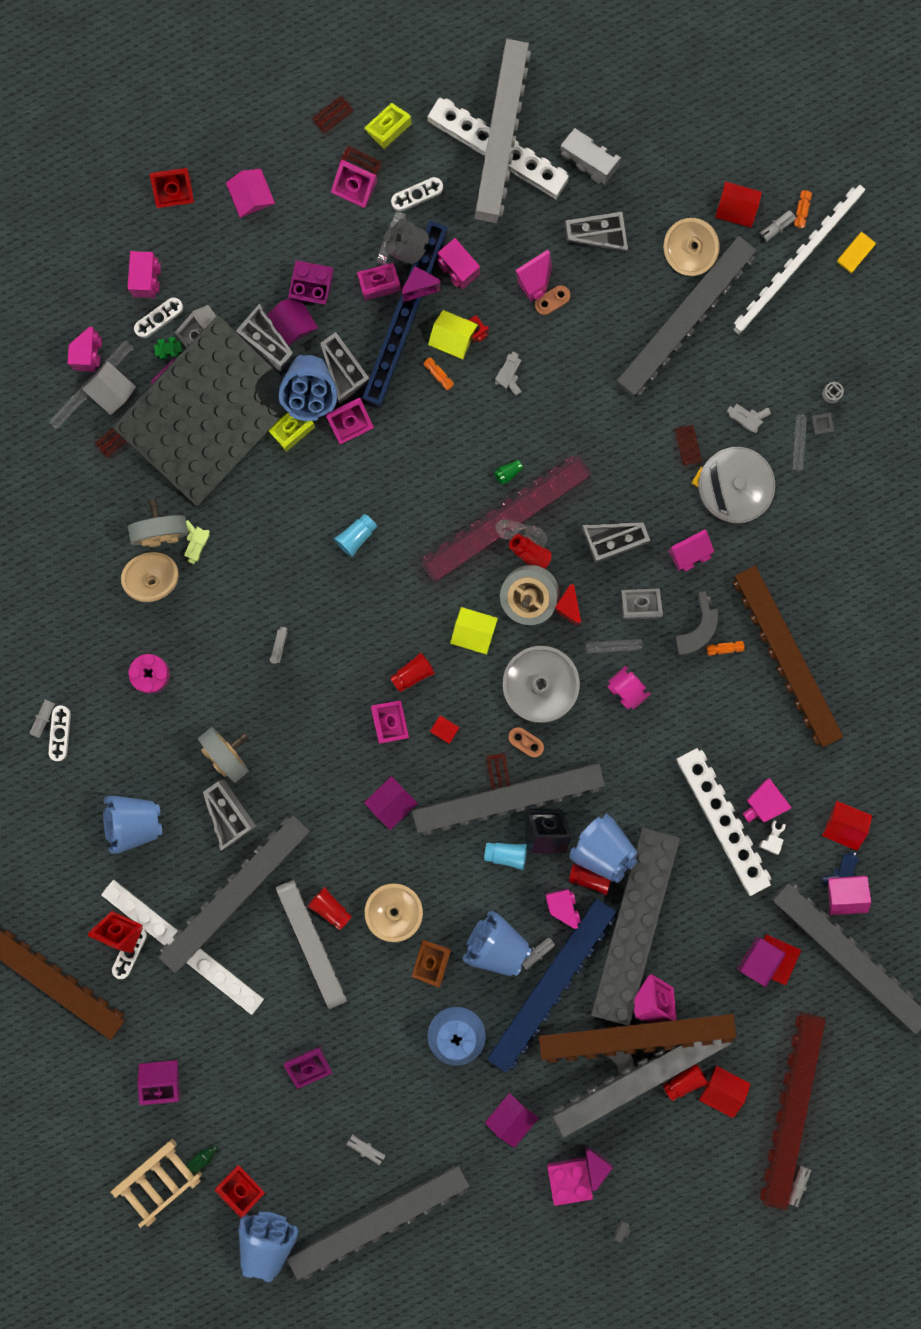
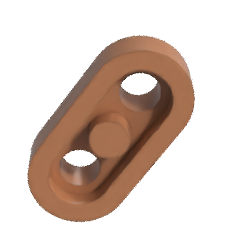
M557 286L548 291L543 297L536 300V311L541 315H548L564 306L570 299L569 289L565 286ZM559 292H563L564 297L559 298L557 294ZM547 302L548 306L544 308L541 306V303Z
M517 727L510 731L508 738L513 746L530 757H538L543 753L544 745L540 739L523 728ZM515 734H521L522 739L516 741L514 738ZM532 744L538 746L537 751L534 752L530 749Z

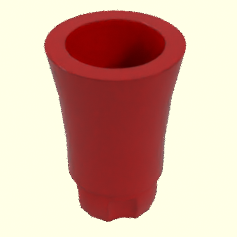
M516 534L509 542V548L527 565H535L544 569L549 565L552 557L551 551L536 544L528 537Z
M420 652L390 678L399 692H402L406 688L409 689L416 683L436 673L424 654Z
M573 864L569 878L571 883L595 890L606 896L611 880L577 864Z
M323 887L307 905L308 908L318 913L339 930L352 917L326 887Z
M696 1063L670 1078V1081L664 1083L663 1087L669 1098L673 1101L679 1096L683 1097L689 1092L709 1083Z

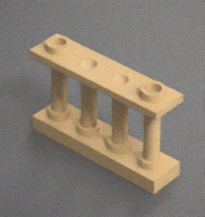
M173 1138L111 1191L115 1198L118 1195L124 1196L143 1218L138 1224L140 1228L143 1225L148 1227L156 1220L154 1217L189 1186L194 1188L201 1181L199 1178L202 1173L198 1172L194 1176L175 1154L176 1150L174 1148L177 1143ZM164 1156L169 1158L188 1180L180 1189L160 1166L159 1160ZM149 1169L151 1171L154 1170L173 1193L167 1200L164 1201L145 1179L144 1173ZM132 1183H139L157 1204L158 1207L150 1214L130 1191L131 1188L129 1186Z

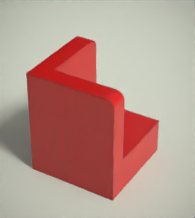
M439 716L430 732L450 744L460 727Z

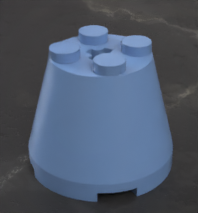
M299 355L295 358L279 387V401L293 418L303 421L318 420V417L334 409L337 401V388L324 359L312 355Z
M114 795L104 797V804L107 803V808L103 811V822L106 840H108V843H111V847H109L110 854L127 851L156 840L158 835H162L161 823L158 824V816H160L159 804H155L150 800Z
M605 814L603 819L596 818L579 836L581 839L577 844V848L573 847L570 852V859L576 864L616 883L622 880L628 868L632 869L637 863L635 859L637 856L636 849L615 820L608 814Z
M490 911L487 914L488 917L483 921L480 920L466 943L468 951L467 954L463 955V961L476 968L507 976H517L522 969L521 964L524 959L529 957L531 948L528 947V942L502 916L494 911Z
M449 1007L442 1010L433 1018L428 1029V1043L432 1053L440 1061L449 1065L458 1066L473 1061L481 1053L485 1044L486 1034L481 1019L474 1012L463 1007ZM457 1034L458 1037L462 1038L459 1041L460 1045H457V1043L452 1040L453 1035Z
M258 1212V1215L253 1216L246 1214L241 1218L239 1225L240 1263L243 1270L242 1274L245 1277H255L271 1282L279 1274L298 1235L297 1227L287 1223V1218L270 1212Z

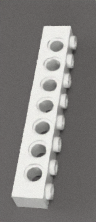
M439 97L428 115V122L485 156L488 139L481 141L478 139V136L485 134L489 137L490 128L486 126L487 124L479 118L474 119L471 117L467 110L456 108L449 99L445 98L443 100ZM452 114L456 119L448 121L446 116ZM465 124L471 125L472 129L469 131H464L462 129V126ZM515 141L514 148L511 147L510 153L518 154L520 159L512 160L511 165L508 164L507 170L554 199H557L568 182L569 176L567 172L560 167H553L549 160L543 157L541 159L538 158L531 149H524ZM533 163L536 165V169L528 170L526 166ZM549 173L553 178L545 180L542 175Z
M696 748L677 758L676 761L747 894L751 896L770 886L769 880H771V877L766 869H762L760 865L762 860L758 853L752 851L751 846L753 843L748 835L744 836L741 830L744 827L739 818L735 819L732 813L735 810L731 802H726L723 796L725 795L723 787L715 782L716 774L712 767H707L705 763L707 758L704 752ZM695 764H699L702 767L700 775H695L692 772ZM705 781L711 784L709 792H704L701 788L702 783ZM714 798L720 801L718 809L711 807L710 803ZM723 815L728 816L730 820L729 824L725 827L720 824V818ZM733 832L739 836L738 841L734 844L729 841V835ZM742 849L748 853L747 859L743 861L738 857V853ZM750 867H755L757 870V874L753 878H750L747 874V870Z

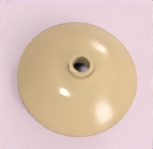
M698 218L682 219L673 224L665 236V257L670 266L681 274L688 276L702 274L715 264L719 255L720 245L718 236L713 227L704 220ZM694 242L698 244L697 249L693 247Z
M157 552L144 553L128 562L123 569L121 583L124 591L131 598L137 601L151 602L164 598L175 588L179 572L177 565L169 556Z
M387 884L379 887L370 895L365 906V920L369 929L375 936L388 942H399L411 937L418 930L423 917V908L419 897L413 890L401 884ZM391 909H397L398 914L396 916L391 915Z

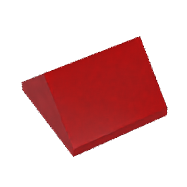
M188 168L149 173L157 208L194 203L191 176Z
M725 181L715 218L752 228L762 192Z
M572 584L559 600L554 611L574 625H580L581 618L574 584Z
M836 801L822 836L858 851L868 835L872 815Z
M111 911L88 932V936L117 950L133 953L143 925Z
M766 934L764 941L786 954L771 979L786 985L801 950Z
M716 1066L708 1080L709 1084L705 1086L699 1101L734 1118L745 1102L751 1083Z
M239 1165L214 1189L240 1218L265 1194Z

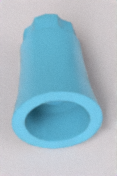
M364 514L359 520L357 519L345 531L336 536L334 541L346 554L353 557L360 546L372 534L371 532L376 529V523L368 515Z
M487 843L484 860L524 871L527 844Z

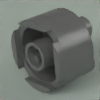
M401 218L391 230L385 233V248L388 254L403 263L414 264L424 255L426 250L423 248L425 243L428 244L429 237L425 230Z

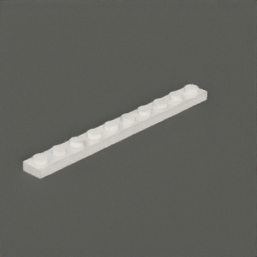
M861 185L856 189L852 187L846 194L848 199L844 203L840 201L833 209L835 211L832 217L828 215L821 223L823 227L820 231L815 230L808 239L811 241L807 245L803 244L797 250L798 256L794 260L792 258L788 260L784 265L786 268L782 274L778 272L771 280L773 284L770 288L766 286L759 294L761 298L757 302L753 301L747 307L749 312L745 316L741 314L734 322L736 325L734 331L737 334H741L866 190Z
M112 880L101 894L133 921L142 924L143 929L163 945L166 943L170 945L175 940L173 936L178 930L117 881ZM201 948L187 962L188 965L251 1015L264 1000Z

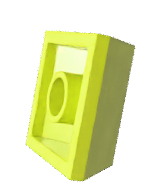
M391 103L364 129L385 149L411 125V116Z
M443 310L434 323L428 345L463 360L478 324Z
M287 412L268 431L287 452L313 430L315 425L312 420H298Z
M461 607L450 644L487 655L498 618Z

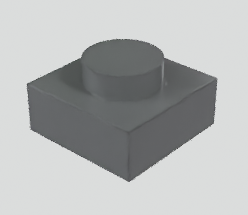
M831 413L811 417L814 436L834 432Z
M621 1219L613 1235L614 1240L622 1243L623 1238H628L631 1231L628 1221Z

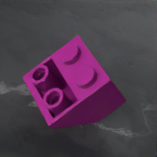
M296 260L288 298L326 305L334 276L333 267Z
M178 1060L139 1064V1105L171 1103L181 1100Z

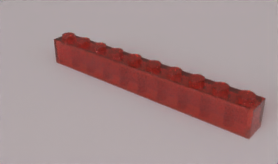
M800 1012V1016L797 1015L795 1019L797 1032L796 1035H792L791 1046H794L792 1054L789 1053L787 1065L790 1066L788 1073L785 1072L783 1084H786L785 1091L781 1092L779 1103L782 1105L781 1110L776 1113L775 1122L778 1123L777 1130H773L771 1141L774 1142L773 1150L769 1149L767 1160L770 1161L769 1169H765L763 1178L766 1180L765 1188H761L760 1199H762V1203L765 1206L783 1210L788 1208L826 1021L824 1016Z

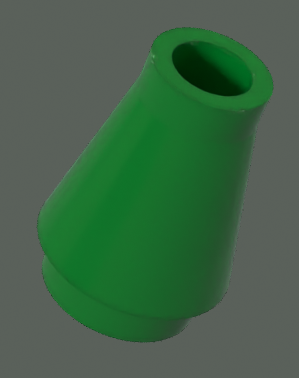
M519 460L498 467L494 472L495 478L501 485L508 484L523 470V466Z

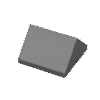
M107 361L82 390L112 415L127 401L136 386Z
M660 589L621 590L623 620L663 617Z

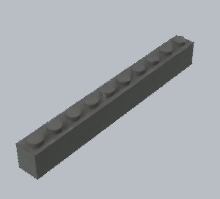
M738 236L621 375L616 384L633 398L636 395L641 396L647 388L644 385L648 380L652 382L657 377L659 367H665L671 360L669 355L673 351L675 353L678 352L683 345L681 341L685 337L689 338L695 331L693 328L697 322L701 324L707 317L706 311L709 308L712 310L719 303L717 298L721 294L725 295L732 287L730 285L732 280L735 279L737 281L744 273L742 271L745 265L750 266L755 260L754 254L756 249Z
M595 763L412 809L417 832L422 833V835L434 833L433 829L441 828V831L451 829L453 824L459 823L460 826L471 824L470 820L478 818V821L490 819L489 815L497 814V817L507 815L509 810L523 811L527 809L526 806L534 804V807L546 805L545 801L548 800L559 802L564 800V796L571 795L574 798L582 796L584 791L590 790V793L602 790L601 787H604L605 783L600 764Z
M287 816L280 824L282 828L278 832L274 830L267 837L269 841L266 845L263 846L261 844L253 852L255 856L251 860L247 858L240 866L242 870L238 874L234 872L227 879L228 884L224 889L220 887L213 894L215 898L211 902L206 901L201 906L200 910L202 912L197 917L193 915L186 922L188 926L185 930L182 931L180 929L173 936L175 940L170 945L166 943L160 949L161 955L158 958L174 973H177L310 833L297 818Z
M786 883L771 900L912 1033L917 1034L921 1029V1003L918 1005L914 1001L915 996L908 990L904 992L899 987L901 983L893 976L889 978L885 974L887 970L881 964L877 963L875 965L871 961L873 957L866 950L860 951L856 947L858 943L849 936L847 938L842 934L844 930L837 923L833 925L828 920L830 917L822 909L818 911L814 907L815 903L808 896L804 898L800 894L801 889L794 883L791 885Z
M714 1040L713 1045L702 1046V1042H696L694 1047L682 1048V1044L674 1045L675 1049L663 1050L661 1048L653 1053L654 1056L648 1059L646 1057L639 1060L633 1068L627 1067L621 1070V1074L615 1078L611 1076L603 1081L604 1084L598 1087H590L586 1090V1094L572 1097L569 1100L570 1103L564 1106L563 1104L556 1106L552 1109L553 1112L549 1116L559 1136L564 1138L732 1043H722L721 1040Z
M458 1163L287 1257V1261L297 1280L301 1278L306 1280L314 1275V1271L318 1269L323 1271L330 1267L332 1261L337 1259L339 1262L348 1257L347 1253L353 1250L355 1252L362 1250L367 1242L371 1241L374 1243L382 1238V1234L395 1232L402 1223L406 1222V1224H409L417 1219V1215L430 1213L434 1210L433 1207L440 1203L442 1206L451 1201L450 1197L456 1194L457 1196L465 1194L470 1184Z

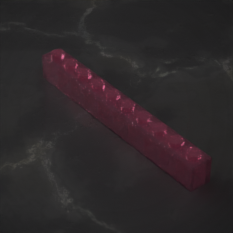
M572 455L564 461L565 465L561 468L556 466L548 472L549 476L544 479L540 477L534 481L533 487L530 489L524 488L519 491L517 498L514 500L510 498L503 502L501 509L498 511L493 509L487 513L485 520L482 522L477 520L470 525L471 529L466 533L464 531L459 532L454 536V541L443 543L438 547V552L435 554L431 552L423 557L421 565L432 581L436 583L591 477L592 473L580 455L577 457Z

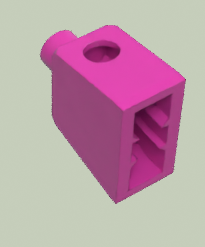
M767 778L746 800L750 808L742 813L748 823L756 817L761 822H766L791 809V806L770 778Z

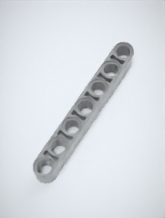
M293 879L277 886V893L328 1008L332 1009L347 1002L340 982L335 976L336 973L327 958L328 955L319 940L318 932L311 922L312 919L307 907L303 904L304 901L300 891L296 888V882Z

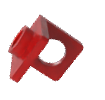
M475 315L468 320L477 323L480 327L479 331L472 336L471 341L473 343L483 341L488 336L487 333H489V327H485Z

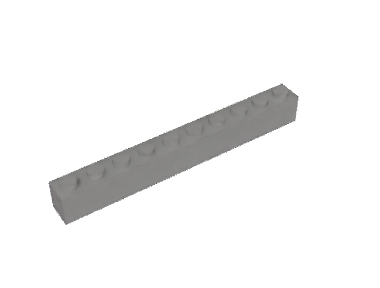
M506 39L474 219L497 223L498 217L503 215L504 205H501V201L506 198L507 193L504 183L509 181L510 171L507 170V166L512 163L513 153H510L511 147L514 148L516 141L513 131L518 128L519 119H516V114L520 113L522 106L519 97L523 96L525 89L522 79L527 77L528 68H525V62L529 63L531 51H528L529 43L511 39Z

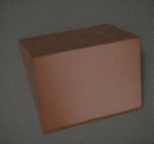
M422 940L411 977L440 987L451 948Z

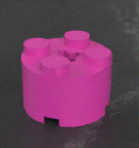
M144 654L137 657L132 662L128 671L132 685L144 693L160 692L167 686L170 678L167 663L162 658L152 654ZM147 670H150V671L153 670V672H152L153 677H152V678L146 677V676H147V673H146Z
M625 666L608 681L610 684L607 687L614 695L619 694L623 698L621 703L627 709L632 708L634 710L651 693L644 692L646 687L633 672L627 673L626 670L629 668Z

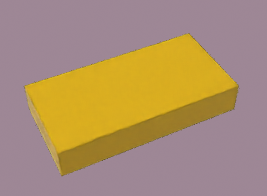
M861 232L837 260V263L852 273L876 243Z

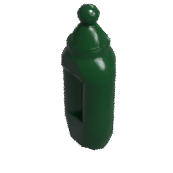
M215 1145L213 1148L201 1150L187 1162L186 1167L193 1175L197 1174L211 1162L218 1147Z

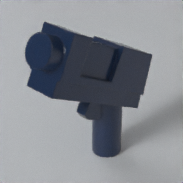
M849 852V855L843 854L840 868L834 869V875L822 877L823 884H828V878L854 877L855 865L859 859L856 857L857 854Z

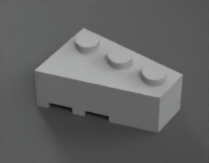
M575 128L560 146L561 155L566 160L570 161L572 159L577 163L576 167L582 172L587 171L592 175L591 178L598 184L603 183L605 185L619 167L621 157L618 155L612 157L606 153L607 148L604 146L598 147L593 143V139Z
M622 212L566 220L564 222L568 242L621 251L628 250Z
M259 304L236 330V333L280 374L290 362L293 353L280 333L278 334L273 327V323L267 318Z
M335 332L320 344L329 372L337 388L339 404H341L366 386L369 382V377Z
M644 523L582 525V531L595 563L650 542Z
M224 779L216 782L203 792L209 814L213 820L214 830L220 843V850L226 849L257 827Z

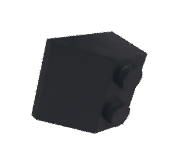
M526 809L525 841L529 853L566 854L572 836L563 811Z

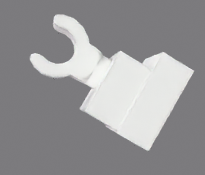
M775 820L771 824V835L767 836L766 841L761 840L758 848L779 855L784 840L778 838L780 832L784 831L785 824L781 826L780 830H777L775 828Z

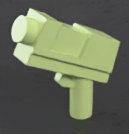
M187 520L186 525L189 533L187 540L190 543L184 556L188 557L187 562L195 564L200 559L203 547L209 539L210 531L202 530L198 526L195 529Z

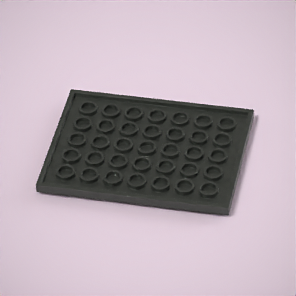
M217 315L112 428L189 500L198 506L286 412L279 401V387L283 377Z

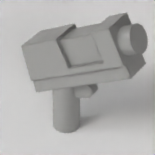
M512 352L508 354L503 368L500 369L495 379V384L501 385L506 390L509 386L514 395L517 396L522 391L515 383L518 376L514 374L522 360L518 359L519 355Z
M738 404L734 408L730 406L726 411L729 414L728 417L736 420L751 433H757L758 427L763 423L761 419L771 415L768 408L758 413L755 410L748 412Z
M280 626V629L277 631L270 657L271 663L277 664L281 662L288 628Z

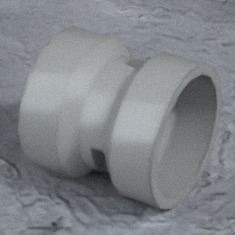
M830 382L823 389V399L827 403H836L843 396L844 389L840 383Z

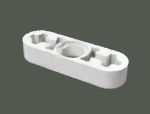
M434 177L393 195L391 199L392 207L396 211H404L434 198L442 193L443 183L439 178ZM431 183H435V185H440L438 186L437 191H434V189L428 190L429 195L426 196V192L423 186H426V189L431 188ZM415 190H420L423 193V196L418 200L412 197V192ZM405 194H409L411 203H408V200L403 202V206L395 205L397 198L404 200L407 198Z
M170 298L139 320L134 326L137 336L148 338L180 315L183 311L181 301L177 298ZM171 303H178V310L169 311L168 313L171 316L167 317V314L162 309L165 308L168 311L171 308ZM157 313L164 315V320L161 323L154 322V316ZM150 319L155 327L152 329L150 325L146 328L147 332L145 334L143 332L139 333L141 330L140 326H147L149 324L147 320Z
M57 706L52 712L49 756L54 761H62L67 756L71 712L65 706ZM61 709L66 713V717L62 718V723H66V726L55 725V722L60 723V717L57 716V712H60ZM58 728H62L65 731V736L62 739L55 737V731ZM54 741L64 742V745H60V751H63V755H59V758H56V755L53 754V750H57L58 745H53Z
M142 929L141 931L143 937L138 938L136 944H139V947L135 946L134 957L128 958L125 956L124 951H120L112 968V973L117 979H124L130 974L147 938L146 930ZM120 959L131 962L130 965L126 963L124 967L126 973L119 975V971L116 968L121 967L124 962L120 961Z

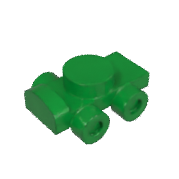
M175 337L168 338L169 343H165L164 339L157 340L158 345H154L156 357L160 356V360L167 359V355H171V358L178 357V353H182L181 341H176Z

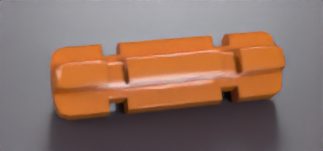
M802 190L800 193L801 200L798 202L797 217L794 221V226L798 228H804L806 223L804 219L807 218L810 205L808 201L811 200L812 193L807 190Z
M431 357L425 360L424 366L428 370L430 369V373L437 381L442 383L446 390L451 389L454 382L447 378L446 373L438 365H435V361Z
M737 641L735 643H721L716 646L715 644L708 645L706 649L707 654L710 656L716 655V653L742 652L745 647L743 641Z

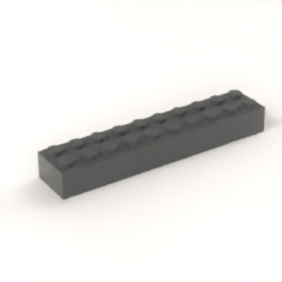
M643 827L640 829L635 848L637 851V856L635 857L637 863L629 870L591 1009V1016L627 1026L630 1024L635 1006L634 998L638 994L679 844V837Z

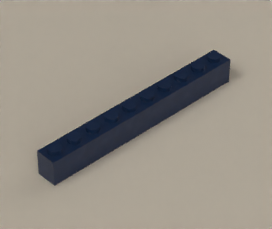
M429 221L426 229L429 241L428 244L425 243L423 248L426 251L420 260L413 264L410 274L414 267H417L432 275L438 260V252L442 249L448 233L447 226ZM401 295L364 392L363 402L382 408L423 297L404 302Z
M597 898L593 901L581 919V923H578V928L574 929L487 1057V1060L506 1073L509 1069L511 1071L518 1063L516 1060L518 1055L525 1053L529 1047V1044H527L531 1037L535 1038L540 1030L538 1026L541 1021L546 1022L551 1014L549 1010L552 1005L557 1006L562 998L560 994L563 989L567 990L572 984L573 980H571L573 974H578L584 966L582 964L584 958L591 956L595 950L593 948L595 942H600L604 937L605 932L603 930L607 925L611 926L615 921L616 916L614 914L616 911Z

